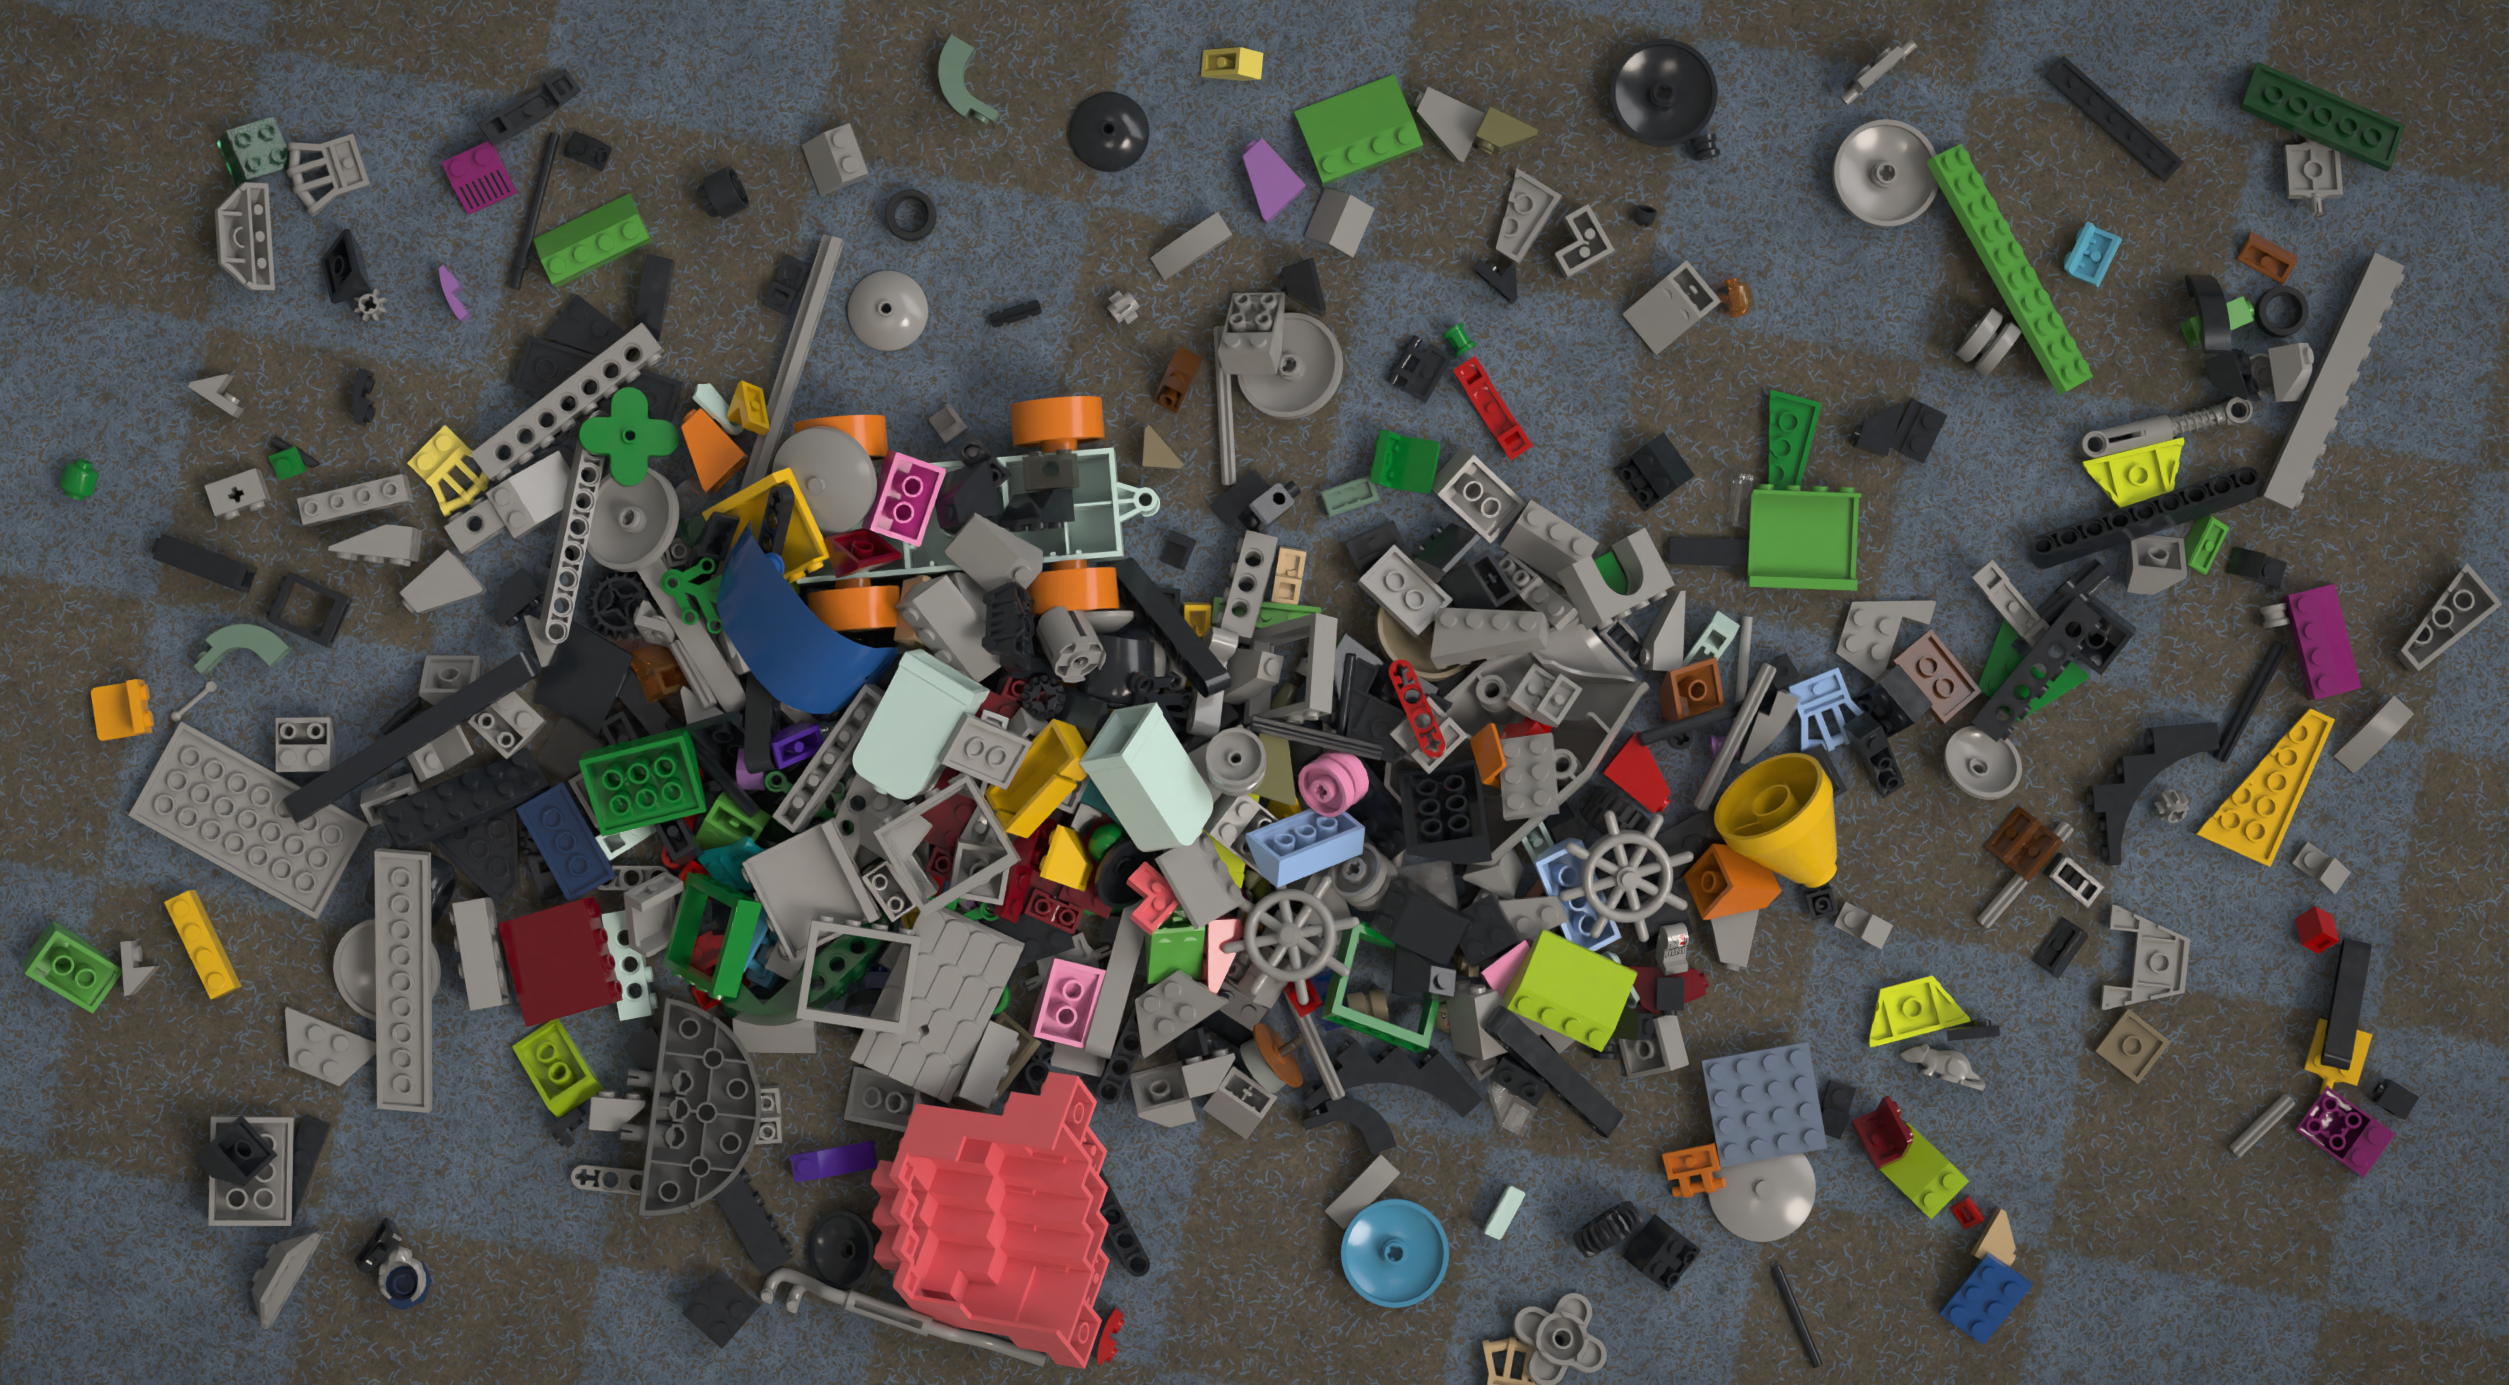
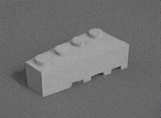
M2466 563L2396 656L2410 673L2415 675L2499 608L2502 603L2470 565Z

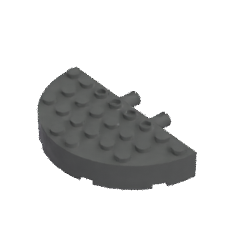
M666 998L663 1006L656 1069H653V1072L629 1068L627 1075L638 1077L639 1079L628 1078L626 1086L649 1087L653 1091L649 1124L646 1123V1126L622 1122L621 1130L631 1131L632 1133H620V1140L641 1141L646 1145L637 1216L644 1217L680 1213L706 1202L722 1191L736 1177L747 1161L754 1147L761 1121L762 1102L760 1085L754 1064L741 1041L724 1023L708 1012L692 1004Z

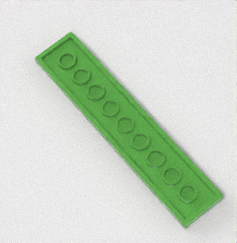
M1962 144L1926 161L2058 396L2093 377L2088 363L2082 358L2076 347L2075 340L2069 335L2061 316L2056 312L2048 293L2040 284L2035 270L2027 261L2022 247L2015 240L2010 231L2009 224L2002 217L1997 208L1996 201L1989 194L1984 185L1983 178L1977 173L1968 152L1964 150Z

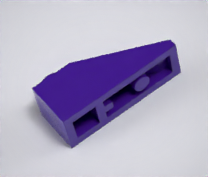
M873 1141L794 1153L790 1156L795 1182L877 1168Z

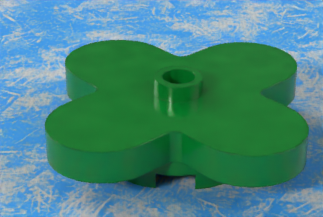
M626 387L617 391L611 399L610 417H593L582 424L578 432V441L580 446L590 454L607 455L609 458L610 475L614 482L622 487H634L646 476L647 458H661L670 455L678 446L679 434L675 426L670 422L649 419L648 403L645 395L636 388ZM625 433H630L634 437V440H627L625 438Z

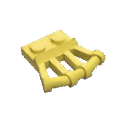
M446 425L407 463L432 487L445 518L452 515L453 511L466 505H471L475 501L474 498L481 491L485 492L489 488L487 485L490 481L483 470L480 477H478L462 461L466 455L472 457L470 453L473 450ZM455 466L460 468L474 483L467 491L448 474ZM444 479L460 497L447 502L439 482Z

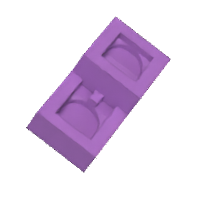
M442 265L439 268V276L443 292L457 318L464 323L472 317L456 297L464 288L449 269Z

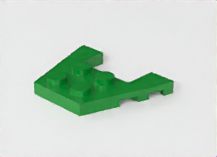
M2004 618L1977 684L1982 693L1989 699L2024 658L2011 647V644L2019 635ZM2069 661L2066 669L2057 679L2055 678L2053 682L2049 680L2046 683L2049 689L2040 699L2034 697L2029 703L2032 709L2024 718L2081 684L2090 676L2075 663ZM2031 667L2030 673L2033 677L2042 678L2044 676L2036 667ZM2023 684L2016 685L2013 689V695L2018 699H2024L2029 694L2028 687ZM1999 706L2011 716L2012 711L2008 706Z

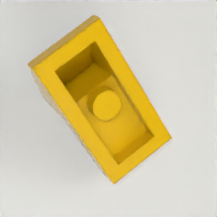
M741 380L737 385L726 418L729 421L742 425L743 428L764 436L770 430L763 389Z

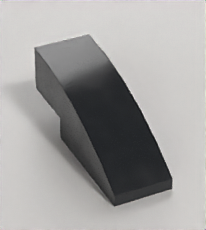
M647 254L639 289L634 328L643 323L654 338L660 341L671 291L670 285L675 261Z

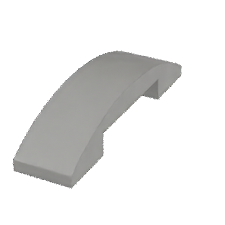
M1993 559L1989 560L1971 576L1995 609L2032 648L2050 627L2047 622L2040 618L2009 582L2010 579ZM2052 643L2048 647V650H2050L2056 643Z

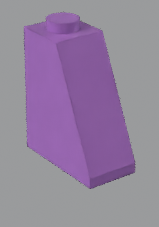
M1262 138L1258 142L1255 139L1243 149L1245 154L1242 157L1262 220L1267 225L1306 189V185Z

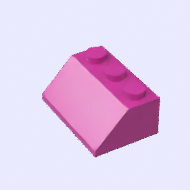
M887 450L877 480L874 504L868 515L864 518L861 527L920 547L946 469L895 451Z

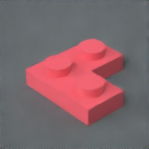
M1146 861L1127 880L1126 884L1145 899L1131 914L1130 919L1149 935H1152L1179 907L1180 902L1167 879Z

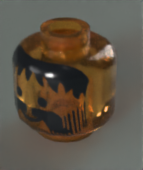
M1739 277L1723 281L1724 286L1717 290V296L1721 301L1719 303L1721 312L1729 315V318L1750 314V309L1755 305L1751 285L1748 282H1740Z

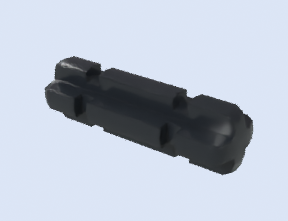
M1038 300L1027 302L1028 305L1023 303L1003 309L1001 313L999 311L993 312L989 315L991 325L996 328L1003 326L1005 322L1009 324L1026 319L1029 315L1032 317L1040 315L1042 313Z

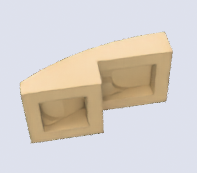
M1280 546L1271 602L1298 605L1307 550Z

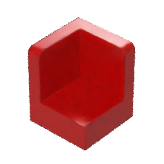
M2317 906L2295 919L2301 945L2319 954L2339 942L2332 915Z

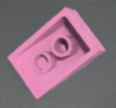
M1053 958L1036 1001L1028 1031L1034 1037L1085 1049L1106 970Z

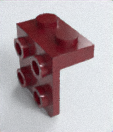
M1889 1096L1882 1098L1875 1111L1851 1122L1876 1171L1905 1158L1913 1143L1912 1139H1914L1911 1128L1907 1124L1904 1125L1900 1117L1901 1111L1895 1101H1891Z

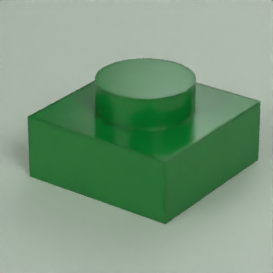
M296 446L275 452L269 456L279 481L301 474L306 470Z

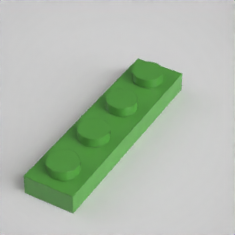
M1214 597L1211 626H1216L1219 612H1225L1227 604L1222 603L1223 598ZM1262 602L1255 630L1314 613L1321 614V607ZM1241 607L1232 610V613L1237 617H1242L1247 613Z

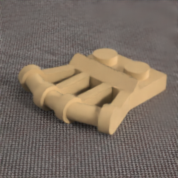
M1509 1336L1508 1339L1489 1342V1340L1482 1341L1488 1369L1486 1385H1536L1529 1381L1527 1365L1534 1351L1531 1346L1516 1340V1337ZM1507 1350L1503 1375H1496L1492 1353ZM1514 1351L1525 1353L1521 1379L1510 1377Z

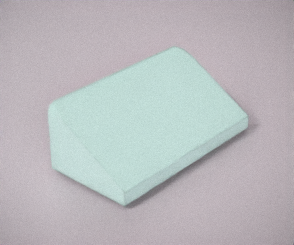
M1507 1184L1483 1228L1485 1234L1498 1240L1503 1237L1525 1197L1523 1191L1511 1184Z

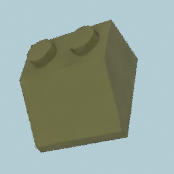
M1490 107L1476 134L1474 144L1478 145L1477 150L1491 156L1492 152L1499 155L1533 143L1539 130Z

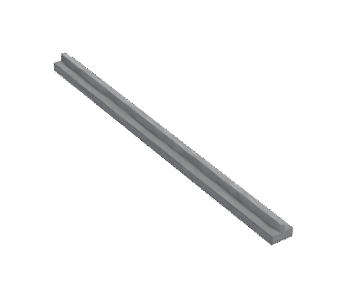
M824 234L821 239L816 259L813 262L814 265H812L813 268L808 278L809 281H807L808 284H806L807 287L802 297L803 300H801L802 303H800L801 306L799 307L787 348H785L786 351H784L785 354L779 367L780 370H778L779 373H777L778 376L773 386L774 389H772L773 392H771L766 408L770 430L764 436L757 434L758 437H756L757 440H755L756 443L754 444L755 446L753 447L752 456H750L751 459H749L750 462L748 463L740 491L769 475L844 245V241L841 238ZM731 546L728 549L725 560L720 561L715 575L712 574L711 579L724 572L728 557L732 551ZM711 601L718 617L720 618L717 609V603ZM700 609V614L704 618L705 622L708 623L703 610ZM717 620L712 622L711 627L714 631H718L720 622Z

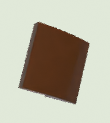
M2018 806L1984 847L2029 883L2063 844V841L2042 825L2038 819Z

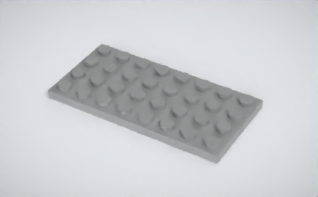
M182 721L128 815L315 919H319L370 827V824L332 803L302 822L295 824L282 800L302 788L301 786Z

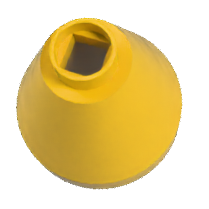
M1788 753L1766 759L1741 774L1723 793L1716 806L1714 822L1717 830L1733 851L1795 883L1804 884L1809 888L1822 886L1835 875L1837 870L1835 864L1837 859L1833 788L1829 777L1815 758L1802 753Z

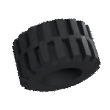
M1603 786L1597 787L1579 811L1582 818L1603 835L1609 833L1604 818L1606 811L1614 812L1619 830H1636L1645 833L1650 824V820L1616 793ZM1633 843L1623 844L1624 849L1629 852H1634L1638 844Z

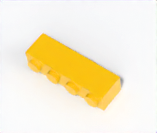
M188 890L165 901L167 910L210 999H217L242 987L196 890Z

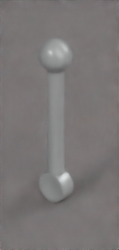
M208 682L202 692L179 711L172 712L171 719L175 722L179 721L181 715L206 694L216 691V683Z

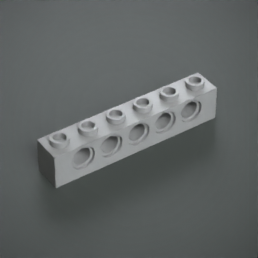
M865 684L772 816L793 833L803 832L853 762L854 751L885 694L881 688L875 684Z

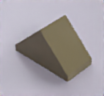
M1148 425L1145 428L1142 467L1181 471L1184 468V464L1151 426Z

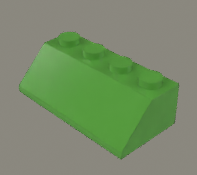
M630 193L533 239L544 269L552 285L556 288L653 242Z

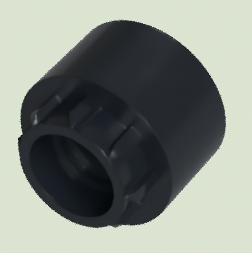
M730 166L704 177V184L699 185L697 189L700 201L711 217L720 216L726 219L749 208V199L737 173Z

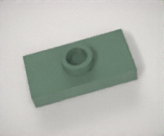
M1370 475L1320 492L1329 518L1380 500L1375 484L1370 483Z

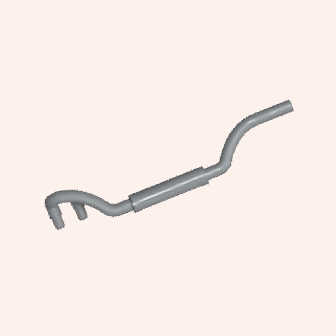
M789 1268L776 1269L769 1274L760 1292L759 1300L772 1304L779 1283L786 1281L794 1284L789 1293L784 1309L793 1313H797L803 1293L810 1291L821 1298L844 1305L845 1310L926 1337L930 1334L945 1340L982 1347L1041 1367L1044 1366L1047 1354L1018 1348L1014 1343L996 1337L934 1322L933 1317L852 1290L848 1293L830 1287L810 1276Z

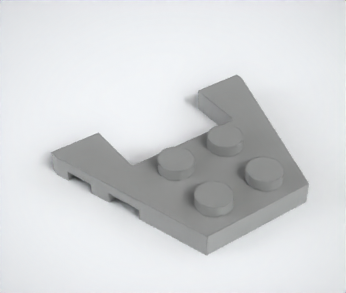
M1936 601L1851 602L1835 654L1872 680H1875L1886 671L1902 617L1930 625Z
M2110 905L2108 929L2136 932L2130 988L2102 985L2100 1009L2107 1010L2185 993L2190 939L2117 905Z

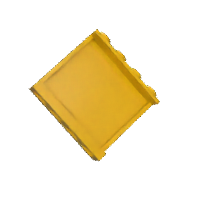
M789 467L768 475L707 509L702 514L706 522L713 511L740 517L730 544L732 549L750 520L752 535L758 543L770 489L773 486L788 484L794 492L795 499L781 558L785 565V571L782 576L786 581L790 579L792 583L805 577L804 571L808 570L811 573L824 567L822 561L828 559L829 554L822 534Z

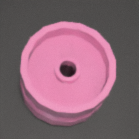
M1332 749L1325 751L1317 759L1304 766L1299 774L1298 781L1301 795L1307 805L1324 817H1335L1342 814L1351 805L1357 803L1365 796L1369 784L1366 769L1355 755Z

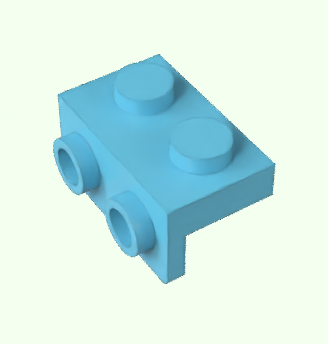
M2087 221L2084 228H2080L2077 233L2076 244L2073 250L2068 252L2065 257L2064 270L2072 278L2099 287L2122 239L2117 235L2096 228L2093 223Z

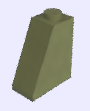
M1259 733L1258 738L1263 743L1267 766L1264 780L1251 793L1295 806L1296 796L1288 739Z

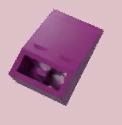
M2328 1086L2295 1129L2362 1180L2395 1136V1133Z

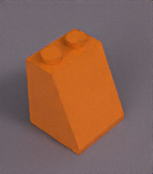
M701 408L698 411L693 409L684 417L683 421L685 423L681 428L701 486L708 494L713 496L751 458L707 412Z
M1712 844L1683 876L1703 920L1766 908L1781 893L1780 886L1772 870L1733 851L1728 845Z

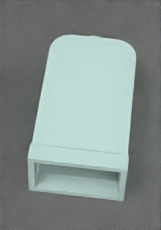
M923 649L905 652L897 672L854 751L853 766L855 771L861 777L871 782L874 790L884 795L889 793L898 799H909L928 793L934 788L946 767L937 759L963 712L975 716L990 690Z
M1157 702L1115 709L1079 762L1084 771L1089 774L1137 848L1143 852L1191 845L1202 833V828L1212 813L1213 799L1211 792L1167 723Z

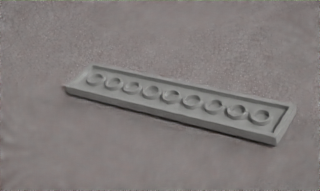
M377 848L374 851L377 1109L430 1113L432 1111L431 852Z

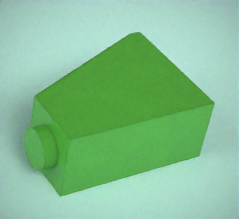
M2243 296L2226 303L2231 331L2254 321L2252 317L2254 309L2249 300L2245 301ZM2199 315L2179 324L2190 349L2201 344L2199 333L2202 326Z

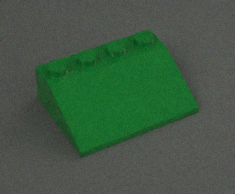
M685 727L583 752L579 759L580 768L602 837L706 812L696 753L690 733Z

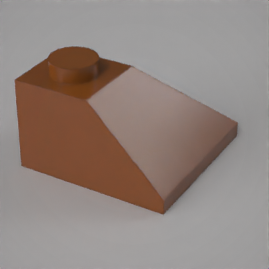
M1711 657L1667 671L1659 691L1664 719L1677 721L1725 706L1717 657Z

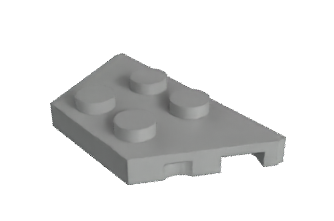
M1182 970L1175 972L1136 998L1135 1005L1143 1057L1150 1056L1228 1004V999L1208 990L1209 987L1201 982L1194 981L1190 975Z
M286 1007L285 1018L290 1067L341 1086L376 1054V1041L291 1007Z

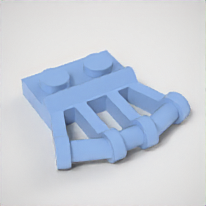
M1839 668L1787 687L1789 692L1801 696V700L1796 708L1797 715L1800 718V753L1808 751L1820 743L1823 744L1828 752L1835 750V746L1840 744H1850L1843 727L1846 723L1838 705L1844 703L1856 717L1863 712L1851 700ZM1830 708L1840 730L1839 734L1831 737L1821 714L1822 711ZM1809 716H1814L1822 739H1808Z

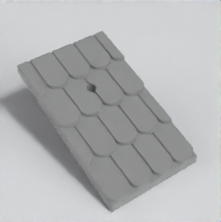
M943 907L925 918L920 911L912 927V930H916L915 935H919L921 939L905 1035L863 1029L850 1059L949 1104L1015 968L1025 943ZM904 943L871 1012V1017L898 1021L911 944Z

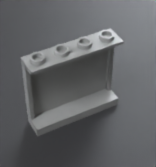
M834 817L770 847L742 863L744 866L741 869L747 883L752 882L756 890L753 893L754 898L762 903L761 907L764 906L768 914L766 922L772 932H777L781 940L778 942V946L784 956L788 955L791 961L806 952L811 919L817 920L818 915L834 917V922L842 924L845 923V919L861 921V925L868 922L871 923L882 915L869 888L861 878L862 874ZM819 930L816 947L843 935V933Z

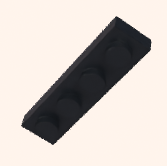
M309 1115L304 1116L293 1144L292 1225L332 1125Z

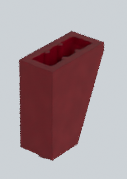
M1628 966V968L1637 972L1633 986L1640 997V1000H1638L1639 1004L1651 1011L1653 1016L1661 1013V1010L1654 1009L1655 977L1685 978L1684 1004L1707 995L1705 988L1709 987L1704 973H1698L1697 969L1688 968L1687 972L1665 976L1660 967Z

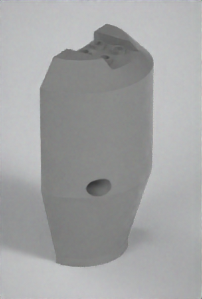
M1578 614L1560 632L1554 627L1549 629L1545 650L1513 656L1507 654L1497 656V659L1488 660L1482 663L1444 697V699L1453 703L1445 714L1464 731L1467 737L1439 765L1475 760L1470 739L1488 723L1495 724L1498 736L1500 737L1507 724L1523 722L1526 716L1514 710L1506 703L1535 663L1555 678L1561 673L1582 688V691L1557 728L1552 727L1549 732L1554 737L1559 806L1590 779L1638 700L1649 690V685L1646 682H1640L1611 653L1592 629L1586 630ZM1407 753L1394 766L1386 762L1384 786L1400 805L1401 796L1398 771L1422 768ZM1483 783L1492 861L1473 864L1494 865L1549 815L1506 821L1503 818L1501 789Z

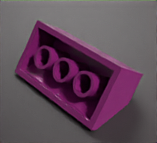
M2335 584L2283 596V603L2287 604L2285 612L2286 616L2290 619L2289 627L2308 701L2361 688Z

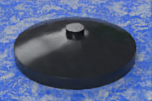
M1671 39L1651 40L1633 48L1619 62L1610 84V104L1619 125L1635 140L1653 147H1672L1693 139L1706 127L1717 103V82L1708 61L1700 52L1688 44Z

